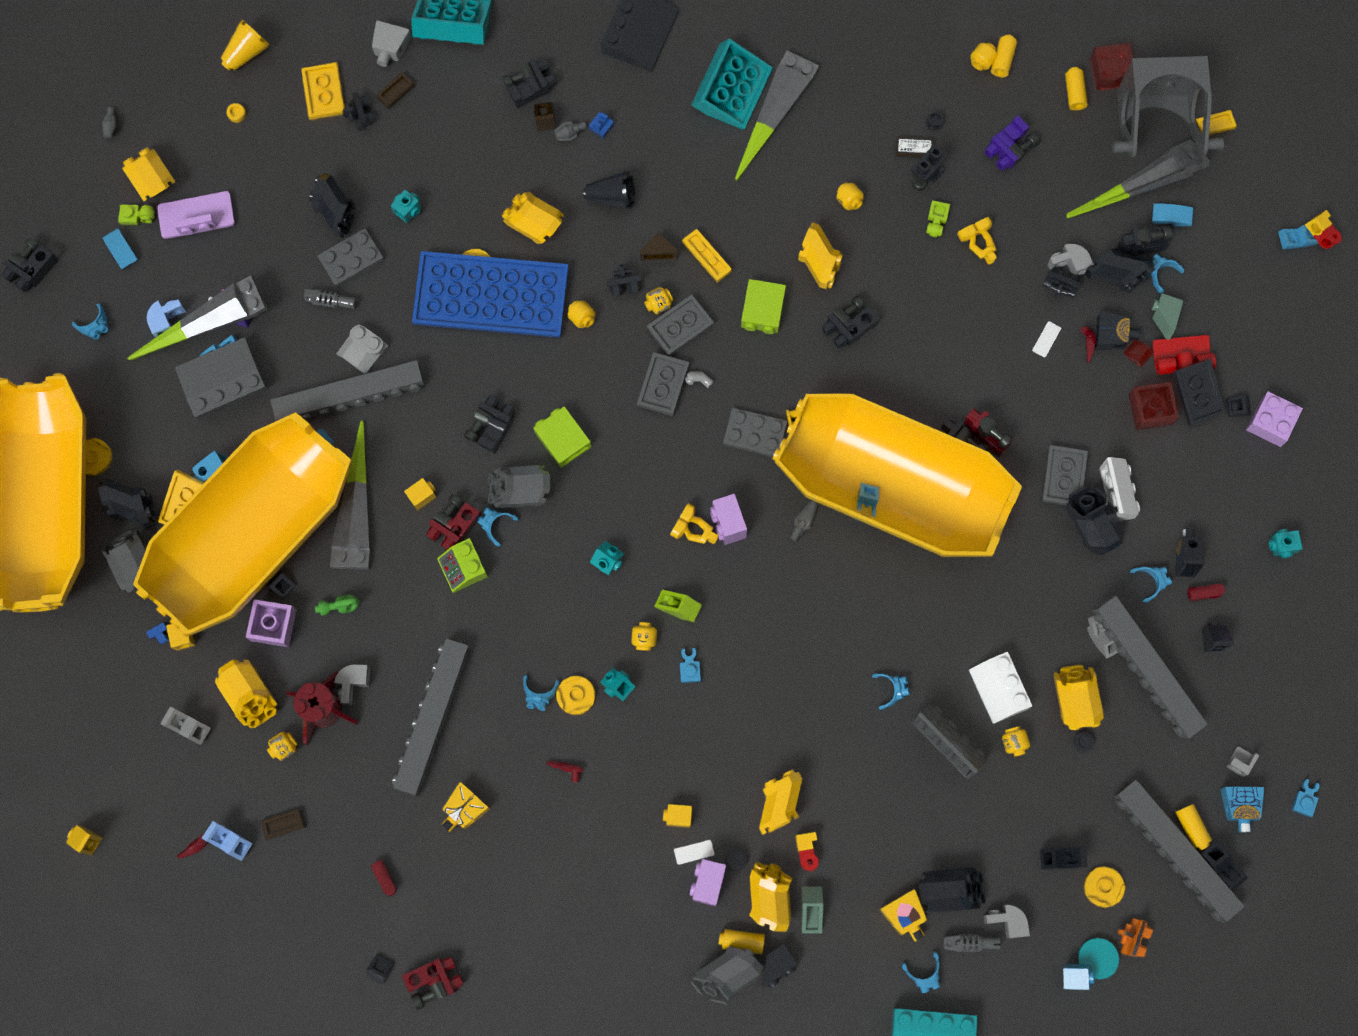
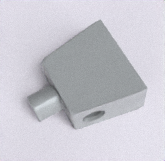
M376 21L372 49L374 54L378 56V65L386 67L389 59L394 61L400 60L412 39L409 29Z

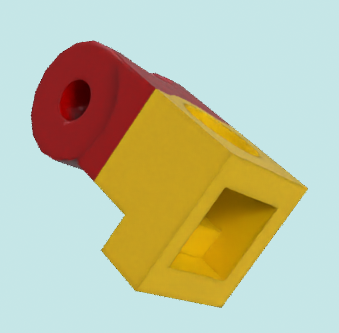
M1327 210L1305 224L1319 245L1324 249L1337 245L1342 239L1340 232L1334 228L1328 219L1331 215Z
M816 832L796 835L801 867L806 871L815 870L818 866V858L814 855L812 841L817 840Z

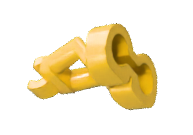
M986 217L957 233L961 242L970 240L969 249L980 259L985 258L988 265L994 263L997 250L992 236L988 232L993 226L990 217ZM982 234L986 241L987 248L984 250L976 245V236Z
M688 503L670 536L679 539L685 533L689 541L702 544L708 541L715 544L718 535L712 532L713 527L701 517L694 516L695 506ZM688 523L698 524L704 531L703 535L692 534L688 528Z

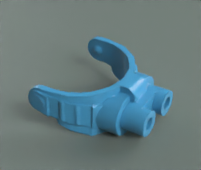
M1156 254L1152 258L1155 264V271L1150 275L1152 276L1154 287L1162 294L1164 290L1160 287L1157 280L1158 269L1170 266L1177 269L1180 273H1184L1185 270L1176 261L1167 260L1165 257L1161 258Z
M99 303L96 304L99 308V315L91 324L77 326L74 321L71 323L76 330L94 340L98 339L102 333L108 332L107 316Z
M487 507L483 512L485 515L483 517L480 516L477 522L482 525L481 528L486 531L488 538L493 544L499 547L501 544L491 534L493 521L501 515L509 516L516 521L519 518L510 513L498 512Z
M1165 566L1161 568L1140 567L1130 570V574L1138 571L1147 572L1156 582L1154 595L1142 600L1143 603L1149 602L1161 590L1165 589L1167 585L1172 584L1170 577H1166L1167 569Z
M883 673L872 675V678H889L895 689L893 699L888 704L879 706V710L887 709L898 700L903 699L904 696L911 694L909 687H906V684H908L907 676H890Z
M524 675L523 687L526 693V707L529 709L537 707L538 710L544 711L546 705L555 696L560 681L556 679L555 686L551 691L537 694L528 689L526 685L528 675Z
M933 951L936 961L935 971L926 979L913 977L907 970L906 964L903 962L901 965L906 975L915 981L917 987H920L922 994L929 992L931 987L933 990L941 987L938 981L940 979L938 974L940 962L936 951Z

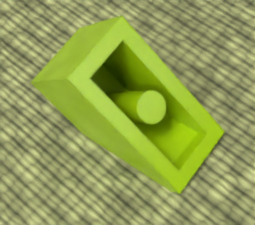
M662 590L654 607L682 620L694 622L702 605L687 595Z

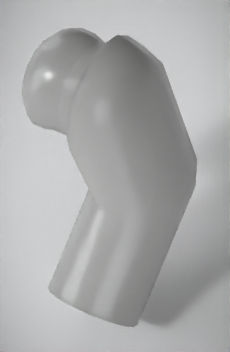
M690 371L685 377V381L689 385L694 384L695 381H700L704 386L710 388L714 383L702 371Z

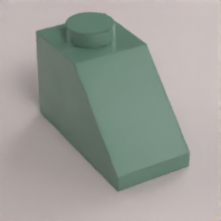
M1162 293L1159 300L1155 299L1151 310L1154 311L1152 319L1164 337L1170 340L1176 329L1184 300Z
M802 887V933H822V887Z

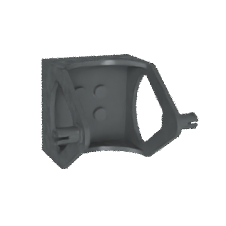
M1208 56L1132 58L1117 90L1120 134L1123 141H1113V153L1128 152L1130 158H1135L1139 111L1148 108H1164L1180 115L1188 123L1190 133L1201 156H1205L1208 150H1222L1224 147L1223 138H1209L1212 95ZM1201 88L1205 92L1202 133H1200L1195 122V106ZM1130 117H1132L1131 135L1126 126V122Z

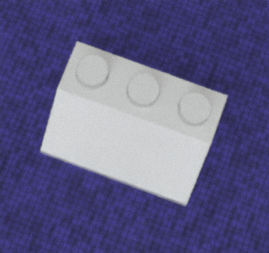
M1108 457L1100 466L1105 494L1108 496V501L1119 521L1135 519L1138 512H1140V506L1134 497L1136 489L1130 479L1131 467L1129 464L1127 465L1126 459Z
M1008 652L969 669L992 724L1032 707Z

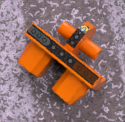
M1132 918L1130 924H1126L1125 930L1118 929L1117 934L1122 936L1120 943L1123 944L1120 953L1133 957L1145 956L1147 949L1141 945L1142 937L1149 939L1153 932V929L1147 926L1146 921Z

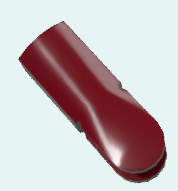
M1222 584L1191 587L1187 590L1190 602L1220 598L1225 593V587Z
M379 860L370 866L383 892L387 896H393L396 892L395 885L383 860Z

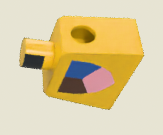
M915 889L880 909L900 935L909 931L914 941L925 936L919 925L927 920Z

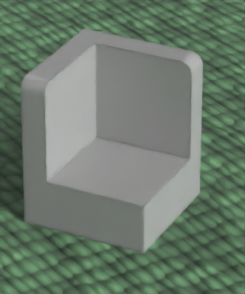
M1236 747L1226 767L1242 777L1247 776L1258 759L1259 754H1251L1241 747Z

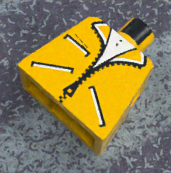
M460 782L443 807V810L449 816L441 825L449 832L457 824L466 829L487 813L490 808Z

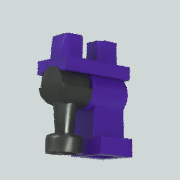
M1016 116L1006 128L991 139L984 153L989 158L997 154L1000 159L996 165L1003 171L1008 167L1010 169L1015 167L1021 161L1024 152L1030 147L1035 148L1040 144V141L1034 133L1030 132L1025 137V142L1020 145L1017 144L1027 134L1029 126L1019 116Z

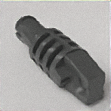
M305 289L304 293L305 301L318 306L322 305L323 307L327 306L335 309L338 307L355 309L357 304L355 297L343 296L339 292Z
M967 933L943 936V948L946 950L958 952H980L982 949L1000 950V937H982L980 934Z

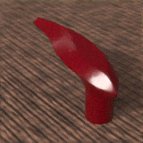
M1084 326L1081 328V333L1086 336L1087 363H1090L1095 349V334L1091 328Z
M546 762L551 767L561 769L564 772H572L571 782H579V772L583 771L581 767L565 762Z
M200 835L199 838L191 842L183 852L176 856L179 859L193 855L203 849L208 842L202 839L203 835Z

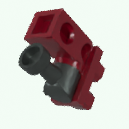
M973 408L966 416L964 425L971 430V437L974 438L976 436L979 442L987 444L988 449L1000 457L1011 445L1014 438L1008 433L1003 435L996 428L995 420L988 417L989 413L984 411L980 414Z
M453 494L448 499L450 504L443 512H437L428 523L431 527L426 534L434 542H436L441 534L446 538L441 543V546L446 550L462 542L479 517L482 516L478 510L467 503L464 504L461 499ZM456 507L461 508L456 517H452Z
M452 957L442 960L437 959L402 975L409 993L427 984L430 988L429 991L422 995L416 993L411 996L417 1011L425 1007L424 1003L436 998L443 999L456 993L455 990L464 985L460 974L452 978L448 976L447 971L456 967Z

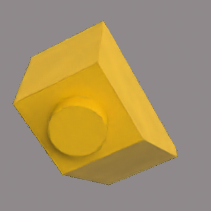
M76 825V827L69 831L66 843L79 853L93 855L102 837L83 826Z

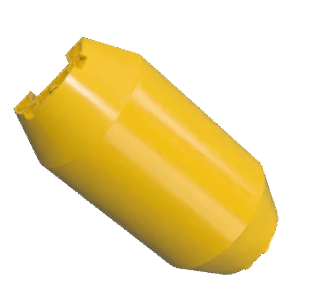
M61 373L46 377V381H42L40 384L25 382L23 385H15L9 379L0 378V611L40 612L54 610L58 606H63L85 562L87 419L68 379Z
M806 394L803 400H799L796 406V410H798L797 418L794 423H790L787 430L789 435L787 439L783 438L779 449H776L772 459L775 460L777 466L806 498L942 557L993 556L1002 530L1022 486L989 452L854 394ZM861 483L879 487L876 517L871 516L872 506L870 505L865 507V504H861V511L857 510L858 492Z
M296 412L252 432L151 538L133 583L138 589L136 593L144 600L146 598L152 600L158 606L156 610L164 617L166 615L170 616L172 619L169 622L185 637L234 618L337 508L352 460L341 450L333 447Z

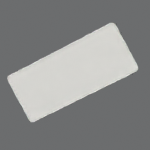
M1048 322L1032 351L1046 357L1061 327Z
M711 840L676 848L674 853L679 865L713 856L714 850Z

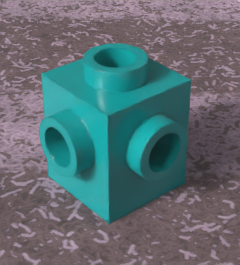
M406 190L399 193L390 205L393 213L406 223L413 217H416L422 208L419 202L420 198L415 193H409Z
M1287 529L1276 531V534L1270 537L1269 548L1273 551L1274 556L1289 558L1302 550L1298 530L1288 532Z
M605 541L596 549L590 563L601 572L609 575L614 570H619L623 563L621 559L624 553Z
M614 668L600 682L605 687L603 691L611 698L616 696L622 701L636 687L629 680L630 676L623 670L618 672Z

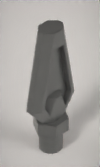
M810 501L794 518L795 526L792 529L791 540L796 542L805 530L811 528L818 505L816 502Z

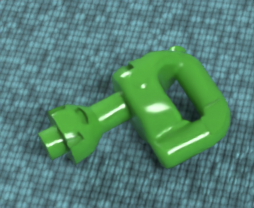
M350 594L340 595L332 603L319 601V605L315 606V611L320 613L321 616L327 615L331 610L336 609L341 614L352 612L360 604V599Z

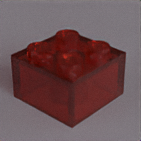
M1131 43L1094 47L1090 59L1096 90L1119 88L1133 58Z
M1171 382L1133 387L1129 393L1136 430L1174 425L1179 419Z

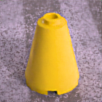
M242 20L221 56L223 60L221 64L229 71L231 69L235 71L267 49L270 44Z

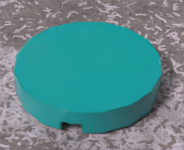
M1094 938L1087 940L1078 951V964L1091 965V971L1095 972V979H1105L1115 973L1119 964V956L1112 943L1106 939Z

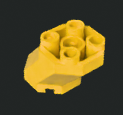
M148 147L139 152L140 156L137 158L130 157L123 162L125 166L122 167L143 201L147 200V195L151 198L168 188L169 181L172 184L175 183V180L155 150H150Z
M524 192L522 195L518 193L513 198L511 207L505 209L501 215L504 218L503 222L509 227L532 239L536 244H543L546 241L544 237L546 235L551 237L562 223L561 217L564 214L535 197L532 193Z
M812 222L802 244L803 251L800 250L798 260L807 265L819 287L827 289V287L832 288L835 280L834 277L836 272L839 271L843 255L840 254L841 251L833 249L820 225Z
M233 659L219 668L218 679L216 677L215 683L243 726L256 728L276 714L275 708L277 703L259 676L256 668L249 660L239 662Z
M1082 665L1062 667L1059 674L1055 672L1054 682L1063 723L1068 725L1071 730H1078L1088 726H1100V721L1104 717L1094 669L1088 667V670H1085Z
M794 770L783 774V779L777 781L775 778L765 783L763 793L766 800L759 825L762 836L766 834L765 830L768 829L770 833L790 823L791 817L794 820L799 817L795 810L802 782L799 772L795 773Z
M756 862L750 875L752 910L749 916L761 926H764L766 923L770 925L769 929L773 931L786 932L791 921L789 886L792 877L780 871L781 867L776 864L763 865Z

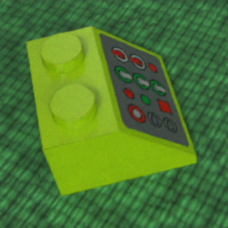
M470 538L450 547L437 558L452 593L488 577Z

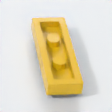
M697 229L682 240V243L717 283L732 272L729 265Z

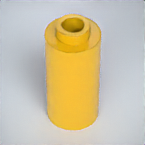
M1004 35L999 39L996 50L997 56L991 68V73L995 76L1007 77L1009 75L1017 46V40L1012 35Z
M1078 67L1070 68L1065 73L1069 109L1074 111L1082 110L1088 106L1084 72Z
M1194 804L1176 811L1175 813L1193 847L1198 848L1199 851L1210 847L1209 842L1212 839Z
M724 929V933L720 932L718 945H722L724 950H727L729 946H733L741 950L749 949L754 954L762 955L765 934Z

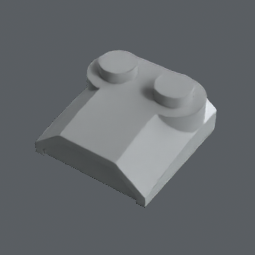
M358 324L351 329L350 336L336 355L342 357L363 374H367L387 351L389 346L366 327Z

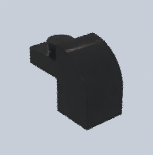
M1217 841L1201 853L1205 861L1232 891L1248 879L1247 875L1232 861L1231 854Z
M1086 847L1040 849L1041 869L1057 870L1088 867Z

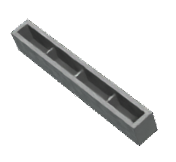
M416 360L274 398L270 401L275 421L295 412L305 421H308L311 417L327 416L330 412L345 411L351 406L360 407L364 406L366 402H379L388 396L397 397L402 395L403 392H416L425 387L420 365Z
M1108 596L1092 608L1094 620L1106 630L1104 631L1105 635L1109 640L1114 641L1117 646V652L1129 662L1127 663L1129 669L1133 673L1136 672L1140 678L1139 683L1142 687L1148 689L1151 693L1150 698L1161 707L1163 710L1161 713L1164 718L1171 721L1174 726V732L1179 737L1191 738L1208 725L1117 596Z
M447 638L445 643H441L438 651L440 654L439 660L435 661L432 667L434 674L432 679L427 681L425 687L427 691L426 696L421 699L419 709H421L419 716H416L413 720V733L406 740L405 746H407L405 754L401 755L399 772L394 774L392 780L394 789L417 797L419 796L470 652L468 645Z
M1137 780L1130 782L1114 796L1117 799L1115 802L1119 808L1128 812L1131 822L1135 826H1140L1144 831L1142 832L1143 836L1157 846L1156 851L1159 855L1169 860L1171 869L1177 874L1180 873L1184 878V884L1198 894L1196 896L1201 904L1209 907L1211 910L1210 914L1216 921H1221V923L1228 922L1245 907Z

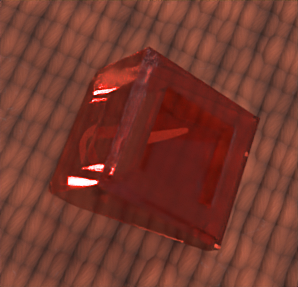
M1134 340L1126 349L1124 355L1136 365L1143 367L1152 356L1150 346Z

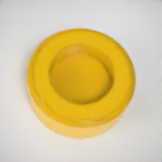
M234 103L227 108V116L232 122L238 123L245 119L246 111L241 104Z

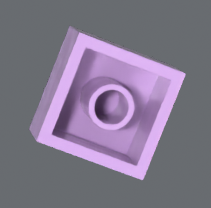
M1267 391L1261 398L1246 431L1281 447L1288 441L1303 408Z
M735 494L713 500L712 507H710V515L713 523L717 522L716 532L719 541L723 540L724 545L745 539L747 528Z
M254 599L246 638L252 642L289 647L297 610L292 605Z
M702 859L701 863H697L695 876H698L697 883L692 882L690 896H693V901L716 907L726 865Z

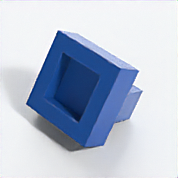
M599 112L589 124V129L604 138L613 127L614 121L609 119L603 112Z
M163 622L147 631L148 637L150 639L157 638L160 644L168 642L169 638L166 634L167 622Z

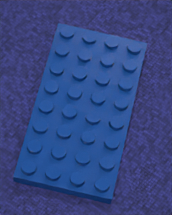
M421 251L412 324L561 338L569 265Z

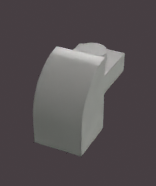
M1066 244L1062 253L1057 252L1053 254L1047 264L1050 271L1054 267L1060 268L1068 265L1071 274L1076 276L1085 274L1090 265L1094 266L1087 250L1077 244Z
M1093 616L1088 618L1089 627L1087 629L1098 650L1106 658L1118 653L1114 641L1109 640L1105 635L1104 631L1106 630L1104 627L1099 625Z
M349 665L341 669L337 674L334 683L337 686H342V689L338 691V699L341 700V704L344 706H352L353 687H369L370 667L368 665Z
M171 706L160 723L199 745L203 743L211 729Z
M1003 905V914H1001L1000 910L988 911L989 915L983 916L984 924L1004 922L1006 938L1030 936L1027 918L1015 906Z

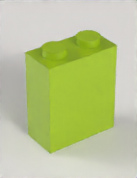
M749 279L741 327L748 331L761 330L766 334L778 333L786 285Z
M565 407L555 409L550 414V417L539 420L533 428L537 437L560 468L592 447L590 440Z

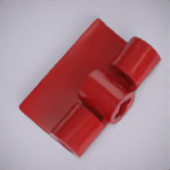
M1209 335L1153 341V356L1157 375L1173 374L1174 370L1205 359H1211L1213 369L1215 370L1216 368L1215 355L1210 353Z

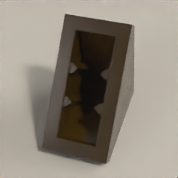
M552 102L535 104L534 113L537 130L556 129Z
M659 233L640 250L641 261L677 259V249Z

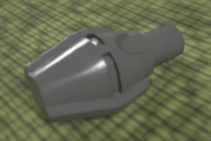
M108 107L107 114L102 121L104 138L112 137L117 128L116 116L114 115L115 108Z
M572 121L565 122L554 130L557 141H570L577 137V133L580 130L586 129V124L584 121L578 124H573Z

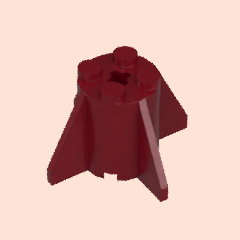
M337 671L321 683L304 684L297 693L286 692L287 696L294 698V710L303 719V743L306 745L309 744L316 727L325 728L331 724L333 725L339 718L355 725L359 723L357 720L341 713V701L338 699V695L333 692L336 686L334 683L335 678L339 673Z

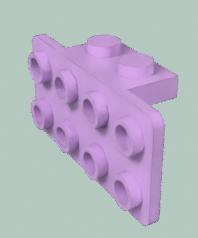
M228 191L163 203L157 206L161 236L164 239L230 227L235 224L231 195Z

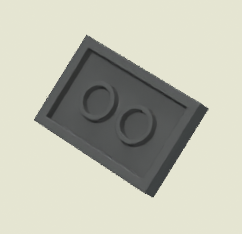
M366 229L359 231L317 255L336 288L384 261L383 256Z
M691 294L648 324L647 329L665 353L671 356L711 328L714 322Z
M653 352L637 406L673 416L689 362Z
M732 408L723 445L773 457L783 440L787 421Z
M1053 445L1048 447L1042 502L1066 505L1067 502L1069 503V494L1084 487L1088 451Z

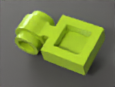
M932 200L927 219L933 221L928 223L926 233L929 236L941 237L943 225H940V223L946 224L950 204Z
M120 205L118 222L121 225H139V219H141L140 221L143 223H152L155 211L153 207L148 205L142 206L141 209L139 205Z

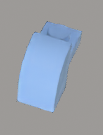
M179 299L171 300L164 306L157 301L149 308L147 323L155 338L172 327L169 319L186 312Z
M212 821L202 837L205 841L240 861L243 860L252 845L244 837Z

